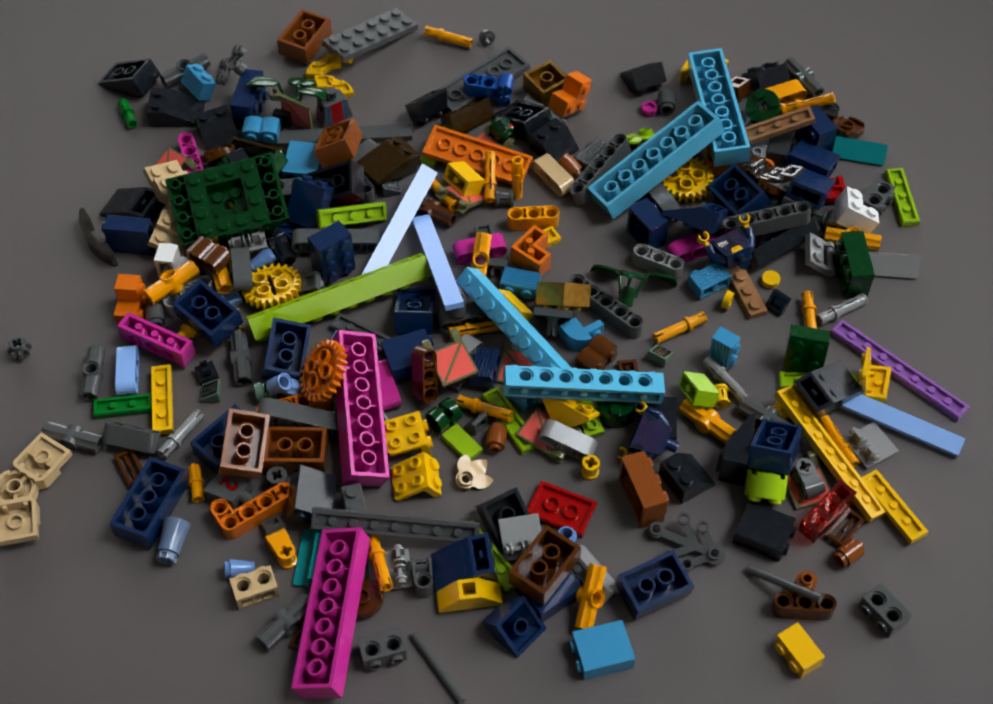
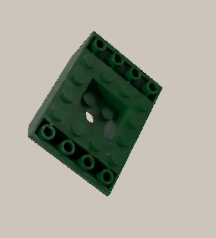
M272 152L165 179L181 247L189 248L200 236L210 238L215 243L223 244L227 243L231 237L240 236L243 239V234L247 238V233L251 237V233L258 231L264 233L274 231L289 220ZM234 202L235 205L232 209H226V203Z

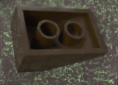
M396 136L383 141L358 160L357 163L364 167V174L376 185H380L417 172L421 155L400 136Z

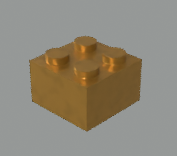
M549 60L523 73V89L544 106H548L552 93L562 89L566 74Z
M537 282L536 304L544 305V308L555 309V305H557V309L569 310L570 306V310L582 311V307H590L591 285Z

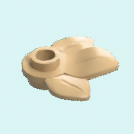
M465 454L458 460V473L455 481L460 488L470 489L474 487L481 490L492 484L493 479L485 475L487 470L486 459L471 461L469 456ZM466 477L469 482H463L462 478Z

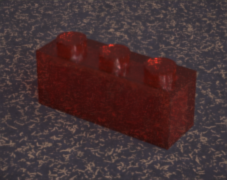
M840 480L801 520L798 531L815 543L853 504L857 492Z

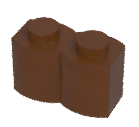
M202 236L186 250L188 260L191 259L195 265L203 267L213 275H217L231 261L229 250L225 246H219L210 238Z
M598 334L576 356L575 366L579 369L605 370L606 365L609 362L612 363L618 355L617 345Z

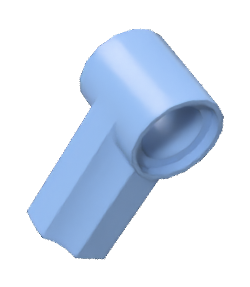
M281 373L269 379L266 384L268 391L273 395L283 394L292 396L300 394L303 389L300 387L302 381L292 379L287 373Z

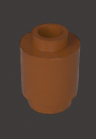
M566 153L558 160V163L574 179H577L582 173L583 167L572 155Z
M494 422L487 430L485 447L492 453H499L505 449L507 430L503 423Z
M849 539L835 550L833 554L835 563L841 568L851 566L864 556V545L859 540Z
M804 570L797 574L794 583L815 591L818 580L814 573Z

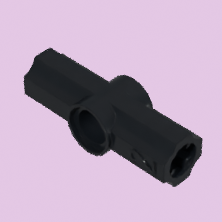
M279 228L266 232L267 246L275 254L281 266L283 267L285 264H287V267L292 266L296 261V257L289 247V242L284 232H280Z

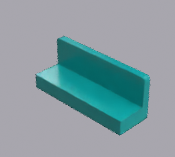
M835 136L832 152L839 154L841 159L884 165L888 148L887 144Z
M303 529L293 580L294 587L311 588L322 530Z

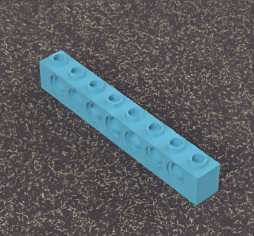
M505 365L503 374V396L632 403L644 401L645 403L661 404L665 395L663 373Z

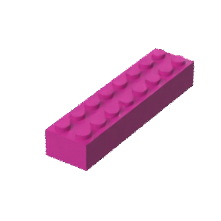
M338 330L332 340L339 342V344L343 345L342 348L346 349L344 354H347V357L344 361L348 362L344 366V369L347 371L342 374L344 380H340L341 387H336L337 393L335 394L343 485L361 483V486L381 487L390 478L376 334Z
M361 527L322 529L291 687L302 699L343 698L370 538Z

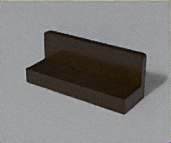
M478 98L440 116L442 123H450L452 130L462 133L492 119L494 112L489 98Z
M243 136L241 138H233L235 150L243 148L248 157H255L260 152L277 149L281 150L285 157L288 149L263 142H253L243 139Z

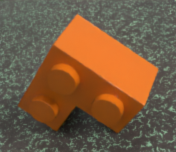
M578 71L568 73L562 89L552 93L548 107L562 117L582 110L586 105L585 100L591 90L592 80Z
M533 225L511 246V261L524 270L541 273L542 277L551 268V254L546 251L548 248V233Z
M118 274L114 286L118 301L113 314L117 325L128 312L140 318H145V306L149 304V300L144 294L146 285L143 283L141 275Z

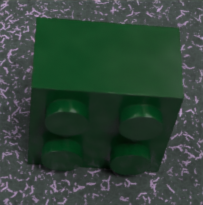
M791 324L784 354L783 369L809 373L824 367L829 347L830 331Z

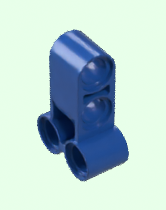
M469 73L464 77L463 92L468 96L494 99L499 106H508L511 102L514 77L510 73H501L499 77Z

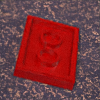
M541 480L527 510L529 514L538 513L541 523L556 529L569 526L576 532L577 537L583 538L598 502Z

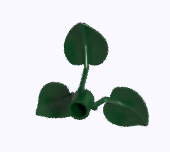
M258 76L252 78L247 83V88L250 86H278L279 91L284 95L280 82L276 81L273 77ZM294 77L287 80L289 85H297L295 96H290V98L301 102L303 95H308L326 101V89L314 87L315 79Z
M594 264L590 272L607 270L617 274L619 283L618 294H620L618 300L627 307H632L634 298H637L638 293L648 278H659L670 282L675 287L677 286V280L674 277L661 273L647 272L646 276L602 264ZM622 275L628 278L627 286H624L623 289ZM632 278L642 280L635 292L634 288L630 287Z

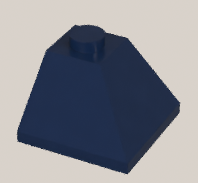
M523 595L496 607L482 621L492 637L517 658L547 629Z

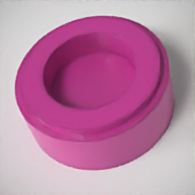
M645 101L642 103V115L654 117L657 114L658 105L655 102Z

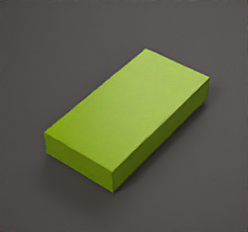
M457 423L442 434V439L461 457L467 454L472 461L483 452V448Z

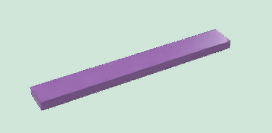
M841 320L831 329L830 335L861 356L862 353H866L867 347L871 348L872 364L891 367V377L958 422L968 411L970 406L844 320Z

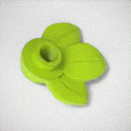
M642 128L638 130L639 133L629 134L626 137L629 140V145H636L642 141H647L655 134L652 132V128Z

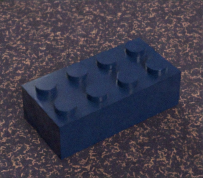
M149 457L109 523L114 536L151 549L162 531L163 518L172 514L188 486L189 477L186 469Z

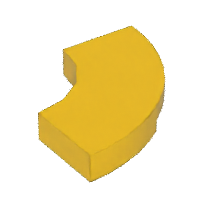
M332 53L324 55L323 58L313 61L309 65L305 78L314 79L313 76L325 75L333 69H341L342 61Z
M330 75L313 76L316 87L325 89L335 87L340 89L346 98L354 96L353 89L344 80L335 79L334 76Z

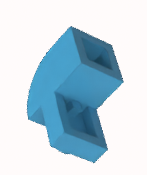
M575 317L559 326V337L570 349L581 351L596 335L600 334L603 336L604 324L599 319L583 327Z

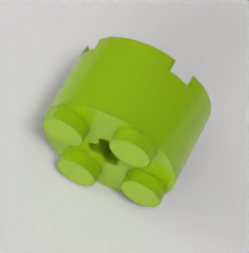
M747 469L744 494L747 495L748 500L761 501V498L768 499L769 503L781 504L782 500L786 498L789 475L784 474L783 478H781V475L774 472L755 470V474H752V470Z

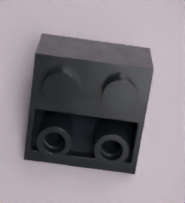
M779 61L748 68L747 72L742 74L743 78L750 79V88L753 92L757 89H766L790 81L786 63L780 64Z

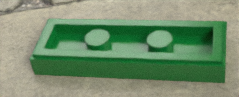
M152 393L93 399L94 419L152 413Z

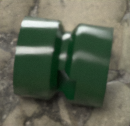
M449 397L441 401L438 407L434 406L425 413L427 422L438 434H441L450 427V424H455L463 417L459 406Z

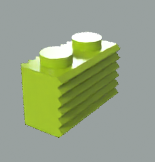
M686 371L682 373L678 387L694 406L713 408L719 398V390L712 385L708 377L702 373Z

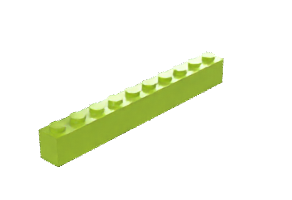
M419 253L246 316V320L254 340H259V342L266 341L269 337L273 317L304 324L311 320L312 322L322 320L323 316L327 314L336 315L341 312V309L346 307L352 309L357 307L360 302L365 301L367 303L375 300L376 296L390 295L393 293L392 290L398 288L403 290L410 287L411 283L425 282L431 276L425 255Z

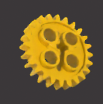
M699 157L689 159L662 181V184L674 199L678 198V202L681 199H684L686 203L688 199L695 202V198L701 200L702 196L706 197L707 192H711L707 186L714 181L713 170L709 169L708 164L704 165V160L699 162Z
M280 263L276 267L271 264L268 268L264 265L263 269L256 268L257 272H252L253 290L242 291V295L246 303H250L251 307L256 305V309L263 306V310H265L268 306L271 308L288 300H293V296L298 297V292L302 291L301 276L292 266L288 268L287 264L281 267ZM268 278H271L276 295L272 293Z

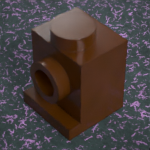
M735 76L731 79L737 102L740 103L741 98L750 92V79Z

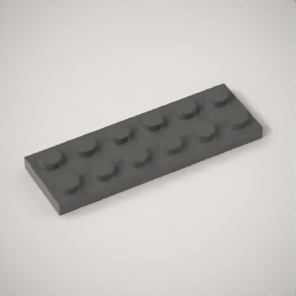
M396 8L322 40V46L342 62H346L418 30V23Z
M508 46L439 88L446 87L448 108L446 110L450 112L480 98L468 96L463 92L465 75L474 73L499 77L501 73H510L515 79L530 69V63Z

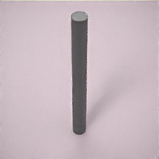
M748 565L746 568V573L818 603L823 600V595L751 565Z
M417 631L410 635L411 639L458 704L465 702L466 698Z

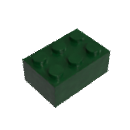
M864 231L841 232L840 239L836 242L837 249L833 252V261L837 263V276L841 279L840 289L842 292L844 291L845 299H851L861 293L868 297L875 273Z

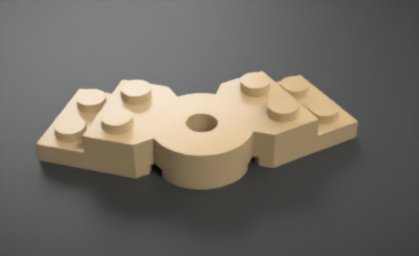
M177 160L145 167L143 173L158 201L166 204L151 235L148 246L158 249L159 243H172L178 245L180 255L184 257L187 247L180 246L165 179L188 174V172L182 170Z
M42 432L13 461L14 470H7L0 474V546L39 539L40 507L36 501L39 490L48 488L61 474L59 469L73 455L71 450Z

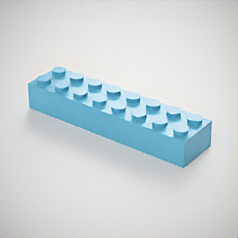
M722 48L688 53V70L696 100L720 118L725 131L708 144L714 167L749 162L750 144Z
M695 102L588 186L587 189L592 199L612 219H615L724 133L720 118L701 102Z

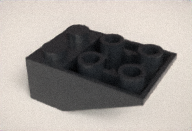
M120 188L116 190L99 215L103 217L118 215L150 218L153 223L163 209L164 203L158 201L154 191L150 188Z
M841 360L811 371L795 380L793 388L816 419L821 418L864 392Z

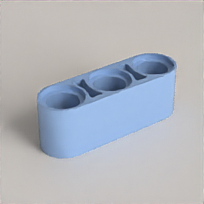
M138 346L117 347L116 394L117 396L138 394Z

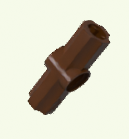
M424 198L417 210L420 216L430 214L431 220H435L448 227H452L457 218L456 212L441 206L440 202L435 198H429L428 200Z

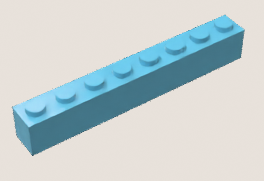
M470 267L464 269L456 282L533 366L571 368L479 269Z

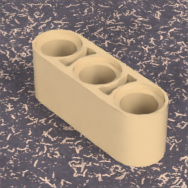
M546 153L531 162L534 172L558 196L561 197L570 191L569 188L575 180L551 155Z

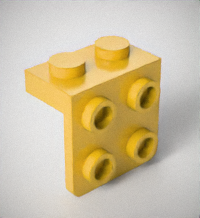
M867 347L866 353H862V369H859L858 375L859 385L864 391L862 394L879 402L886 403L891 367L871 365V348Z
M420 411L384 421L386 445L390 456L421 448L422 452L424 451L432 456L430 448L434 446L431 436H427L426 432L430 430L427 419L423 420Z
M423 451L393 465L391 473L394 499L402 501L422 491H425L434 498L441 496L442 482L439 478L438 461Z

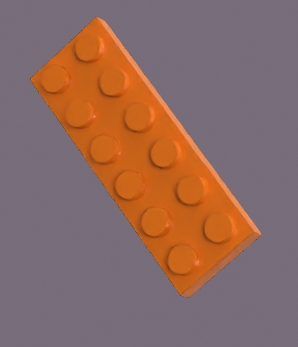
M436 124L422 151V156L446 164L464 161L482 176H485V152L494 151L496 152L495 180L512 185V176L510 174L512 158L514 156H521L524 160L523 168L525 174L523 181L533 160V156Z

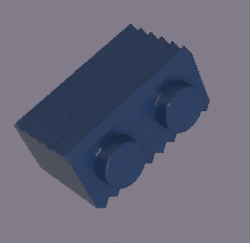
M479 346L476 354H472L471 357L479 373L467 379L470 381V386L493 389L501 363L500 349H492L491 347L481 348Z

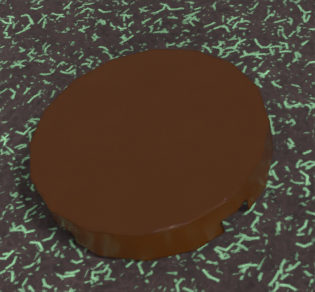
M839 116L831 120L837 127V136L856 138L864 134L865 124L857 118L849 117V119H844L845 116Z
M226 143V147L223 148L222 146H217L204 152L203 155H200L202 163L218 159L234 150L232 143Z
M363 578L356 619L372 617L383 605L384 592L380 591L379 584L374 579Z

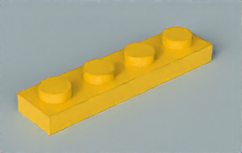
M171 364L151 366L152 430L161 432L160 435L174 433Z
M877 469L861 477L887 511L885 513L909 544L927 535L928 530Z

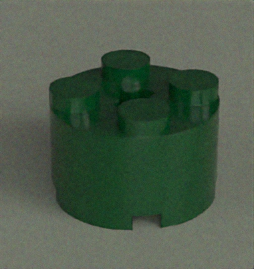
M757 89L747 99L745 110L755 124L783 115L781 109L782 102L771 90Z
M596 401L595 409L600 412L599 419L602 425L609 428L611 426L623 428L632 421L636 403Z

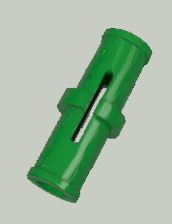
M120 99L117 105L120 108L121 117L125 120L128 128H135L138 122L134 117V110L130 107L128 100Z

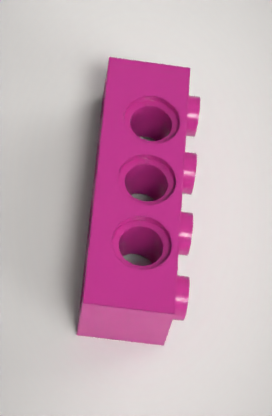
M129 312L117 325L123 340L184 368L196 354L192 340Z

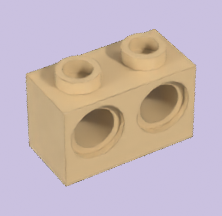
M271 565L256 568L255 571L246 574L240 573L234 578L229 579L239 610L280 596ZM262 581H269L266 584H260ZM248 587L246 591H240L242 588Z

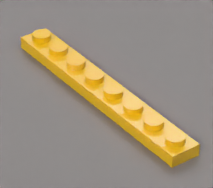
M792 385L776 391L774 397L795 425L803 426V436L868 523L883 516L887 511Z

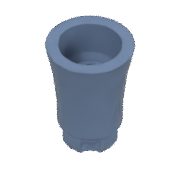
M171 516L163 518L162 531L157 548L158 553L156 555L158 562L170 565L176 564L185 538L191 528V524L188 521Z

